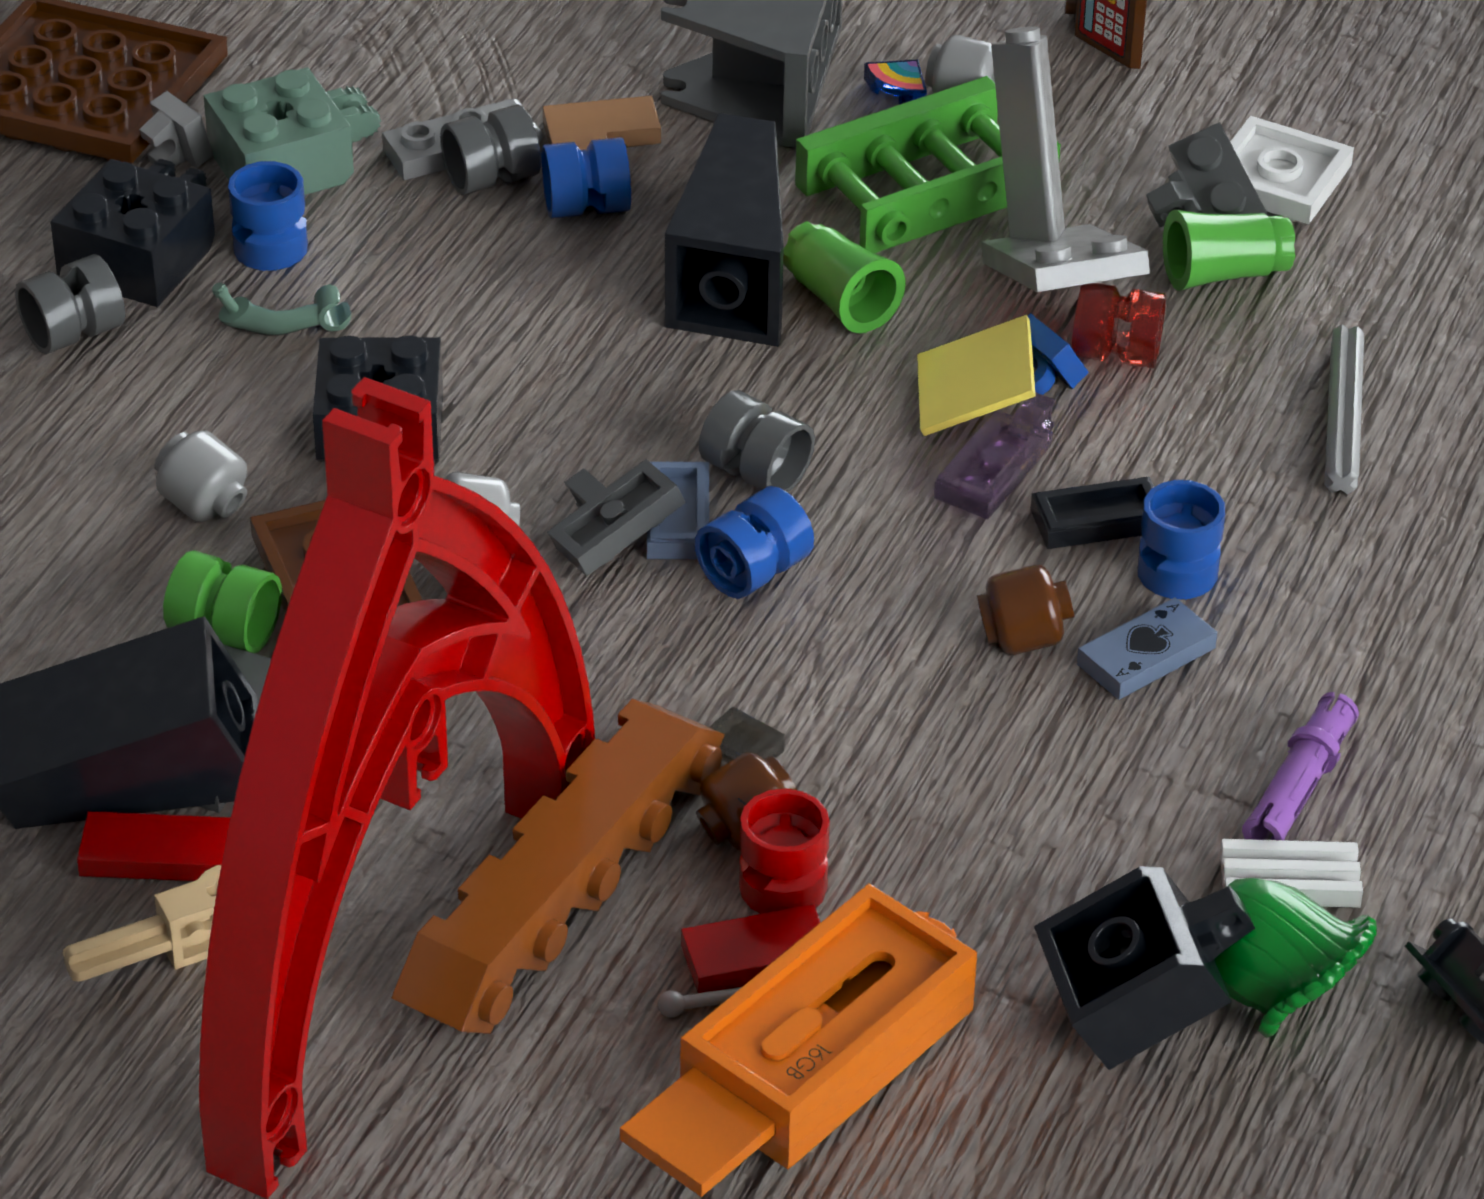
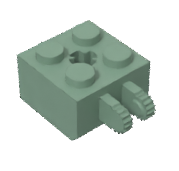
M309 67L299 70H286L273 77L246 84H233L224 90L203 95L207 136L214 155L213 158L228 180L236 170L248 164L261 161H276L288 164L300 172L304 180L305 195L345 184L354 173L352 143L360 141L363 137L367 139L368 136H373V133L378 132L377 129L381 127L380 122L382 121L376 109L372 105H367V97L358 87L346 86L345 89L338 88L326 92Z

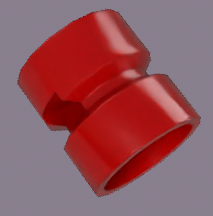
M787 788L775 789L754 796L744 806L740 817L741 856L739 860V887L742 899L754 911L763 914L814 904L817 908L824 901L828 883L827 852L829 849L830 821L827 809L817 798L804 791Z

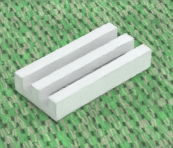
M1222 839L1220 861L1223 889L1236 879L1268 878L1266 880L1278 881L1297 888L1321 907L1361 908L1363 885L1362 881H1359L1361 868L1360 862H1357L1359 853L1358 843Z

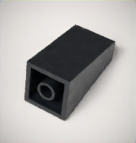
M719 113L665 232V328L778 347L781 341L784 243L775 122Z
M205 616L0 683V810L15 829L84 821L87 818L88 811L140 814L215 804L216 796H218L219 804L235 801L238 782L258 707L257 695Z

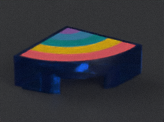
M918 59L864 63V80L871 91L877 95L882 90L885 93L898 96V104L927 96V89Z

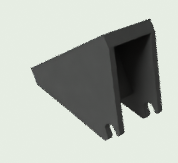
M664 0L667 4L683 7H662V21L712 37L713 48L710 54L664 71V86L682 89V91H661V104L713 122L716 121L719 113L774 121L777 144L796 148V139L807 136L810 132L842 28L843 0Z

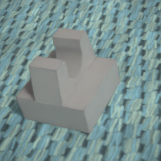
M168 91L150 102L154 116L139 131L144 140L156 147L147 153L149 161L153 165L158 159H164L173 162L175 166L188 161L197 168L214 156L202 117L199 113Z

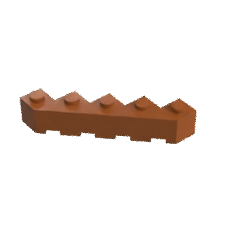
M632 698L618 713V725L622 726L608 743L595 738L566 770V781L569 782V785L557 799L553 800L543 795L513 828V839L516 840V843L504 857L499 859L489 854L458 888V899L461 900V904L446 920L433 915L417 932L391 998L461 1032L491 1034L494 1025L502 1021L511 1006L513 999L511 983L517 969L547 970L549 962L554 961L565 945L568 935V927L565 923L571 908L599 911L602 902L609 899L619 882L621 867L618 862L624 848L651 852L653 844L664 836L671 822L672 807L670 802L675 790L700 795L702 781L719 769L722 761L720 745L725 734L661 706Z

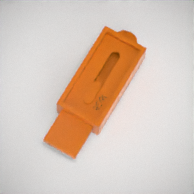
M868 883L680 1038V1078L620 1127V1140L700 1197L704 1196L757 1149L789 1170L973 1011L977 952L956 939L957 935L954 928L951 930L945 923L929 917V912H914Z

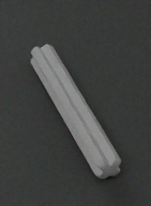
M1343 324L1337 326L1332 332L1324 485L1332 493L1341 490L1349 494L1358 486L1360 466L1364 333L1358 326L1348 329Z

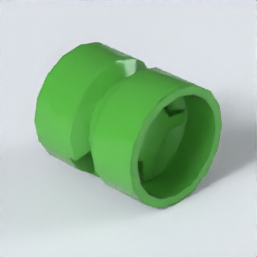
M195 550L186 552L176 564L166 587L163 603V618L166 627L170 628L205 616L223 645L257 653L267 644L279 617L282 602L280 578L274 573L243 564L232 569L231 563L223 561L219 557Z

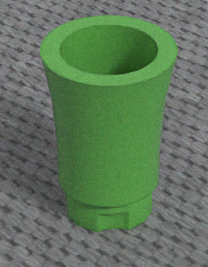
M1172 210L1167 216L1163 231V258L1166 273L1173 288L1181 291L1212 282L1268 276L1274 271H1287L1291 269L1295 259V232L1290 219L1283 218L1282 216H1267L1265 213L1208 214Z
M806 221L797 225L788 234V241L783 252V264L793 273L798 282L812 291L832 310L849 331L860 334L867 333L884 325L897 311L902 302L906 286L905 274L899 264L868 251L846 238L837 230L826 227L823 224L813 225Z

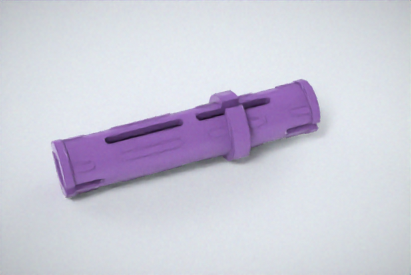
M1334 692L1324 694L1318 701L1317 707L1307 724L1297 728L1292 734L1287 747H1290L1289 754L1252 814L1243 824L1242 833L1245 839L1267 840L1272 833L1273 836L1270 840H1285L1288 831L1322 775L1331 772L1340 759L1341 753H1338L1340 745L1359 716L1357 705L1352 699L1340 693L1332 710L1329 711L1328 709L1335 699Z

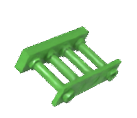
M988 76L796 139L795 185L806 197L837 187L861 211L859 245L872 253H877L1007 208L1000 130L997 124L998 109L995 82ZM980 138L999 157L976 165L957 146ZM1057 141L1058 160H1059V159H1060V146H1061V144ZM933 154L951 174L927 181L909 162ZM885 170L904 190L879 198L860 178Z

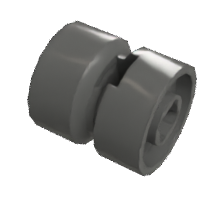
M519 104L489 112L488 119L484 123L479 118L472 116L445 123L441 127L440 146L445 168L452 185L462 195L492 188L496 184L497 177L505 183L533 177L540 173L541 151L538 136L529 114Z
M96 254L64 265L61 268L60 276L47 271L16 284L15 298L20 319L32 343L44 354H49L77 343L81 332L89 337H93L124 324L126 314L121 290L108 264Z
M741 390L730 391L719 399L708 414L699 438V452L701 458L733 476L741 475L745 482L760 490L773 486L781 488L787 493L802 479L810 464L815 446L813 428L782 411L772 412V408L769 405Z

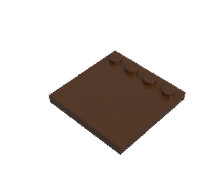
M24 0L0 25V134L9 139H24L54 146L61 151H76L102 157L107 161L114 159L132 164L150 144L141 137L139 131L154 116L150 102L168 91L183 103H186L228 56L227 37L62 0Z

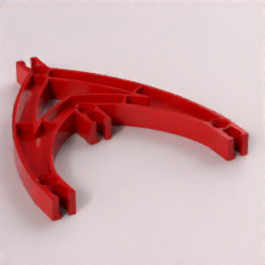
M366 377L351 390L352 404L357 407V416L333 408L322 420L327 497L290 598L255 714L229 823L208 948L199 1061V1111L206 1172L265 1199H268L279 1186L278 1177L274 1176L273 1154L279 1156L280 1164L293 1167L307 1152L302 1095L307 1039L325 954L354 862L379 800L382 799L411 810L421 799V789L417 788V770L421 772V778L434 781L448 767L445 700L454 695L475 691L484 702L494 721L502 746L505 813L521 819L543 795L553 800L557 799L569 785V782L566 781V770L595 739L593 709L582 650L565 599L549 566L529 537L498 506L470 489L434 475L431 401ZM414 558L442 585L447 592L445 599L420 600L397 606Z

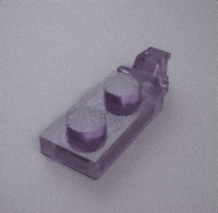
M1035 392L1036 396L1027 399L1013 416L995 411L936 478L934 498L988 520L1048 450V446L1053 439V432L1051 431L1054 426V422H1052V407L1055 405V400Z

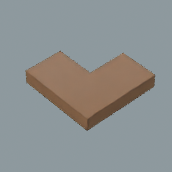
M652 96L543 106V124L548 144L575 142L580 150L588 147L591 140L618 137L624 139L626 147L661 143V125Z

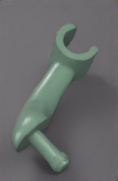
M221 282L216 283L212 287L213 294L224 305L219 312L220 321L228 326L265 335H284L316 325H321L329 331H340L345 329L351 320L349 304L341 302L337 305L341 298L338 288L331 284L322 286L317 290L314 295V304L281 311L269 310L254 305L245 297L233 299L228 292V288Z

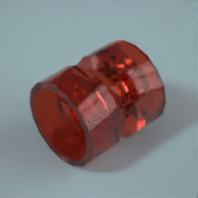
M1101 283L1081 285L1073 327V351L1079 358L1105 361L1111 354H1117L1121 364L1154 369L1158 359L1163 332L1166 293L1133 288L1127 296H1123L1115 285ZM1119 319L1130 322L1131 329L1117 331Z

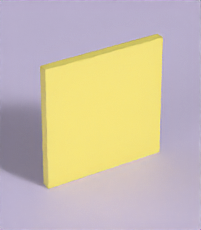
M1027 314L917 354L920 430L923 436L1036 396L1031 327Z

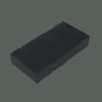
M1141 477L1031 493L1030 510L1047 549L1142 536L1141 525L1144 499L1148 492L1154 488L1150 477Z

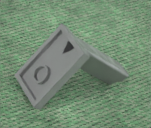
M1019 27L1006 30V41L991 43L1010 237L981 241L983 263L1036 292L1150 274L1148 250L1127 241L1126 236L1113 235L1092 224L1065 228L1047 35H1040V27Z

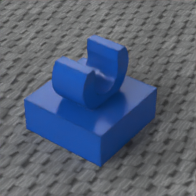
M1030 313L1028 318L1031 327L1033 367L1037 368L1034 372L1035 394L1041 396L1048 392L1053 386L1056 377L1073 389L1089 372L1071 346Z

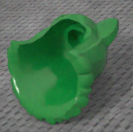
M1236 879L1228 886L1243 901L1255 929L1221 952L1214 960L1229 996L1237 1002L1257 1009L1264 1014L1258 1032L1267 1038L1278 1032L1280 1024L1288 1014H1292L1297 1008H1301L1307 1003L1316 1000L1322 994L1332 989L1345 976V972L1350 971L1356 965L1357 959L1363 957L1375 940L1377 934L1376 920L1366 914L1345 922L1326 911L1295 887L1266 879Z

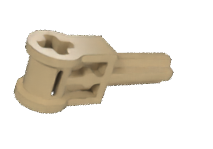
M221 865L208 869L196 881L155 894L157 915L66 946L63 949V958L72 980L77 982L84 981L162 953H166L175 970L207 959Z

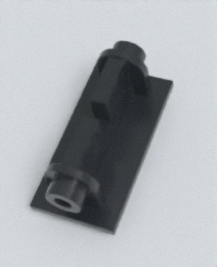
M1448 918L1435 928L1433 937L1436 941L1428 950L1410 941L1405 945V948L1423 966L1417 973L1420 980L1443 1000L1450 1001L1453 999L1464 1011L1459 1018L1462 1026L1473 1037L1484 1044V979L1481 977L1484 973V941L1467 922H1457L1453 918Z

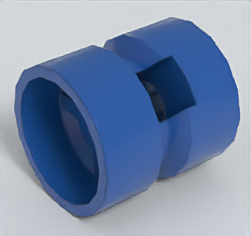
M622 137L591 140L588 147L580 150L575 142L546 144L542 146V179L545 202L550 219L581 216L588 206H592L598 214L623 212L631 209L630 168L626 145Z
M276 161L256 162L236 170L229 179L228 191L230 214L233 217V249L238 261L249 268L261 271L285 269L300 262L307 254L308 249L306 218L303 217L305 212L304 180L300 172L288 164Z
M1192 480L1163 482L1148 492L1143 505L1142 537L1140 539L1137 565L1138 577L1147 589L1169 599L1176 597L1177 599L1187 600L1200 597L1214 587L1218 580L1221 555L1220 543L1223 539L1225 522V502L1218 492L1205 484Z
M773 486L761 489L739 503L735 510L717 517L700 528L695 536V552L706 577L719 591L728 597L736 599L746 597L771 581L775 574L786 571L809 556L814 548L813 529L803 507L792 495L781 488Z

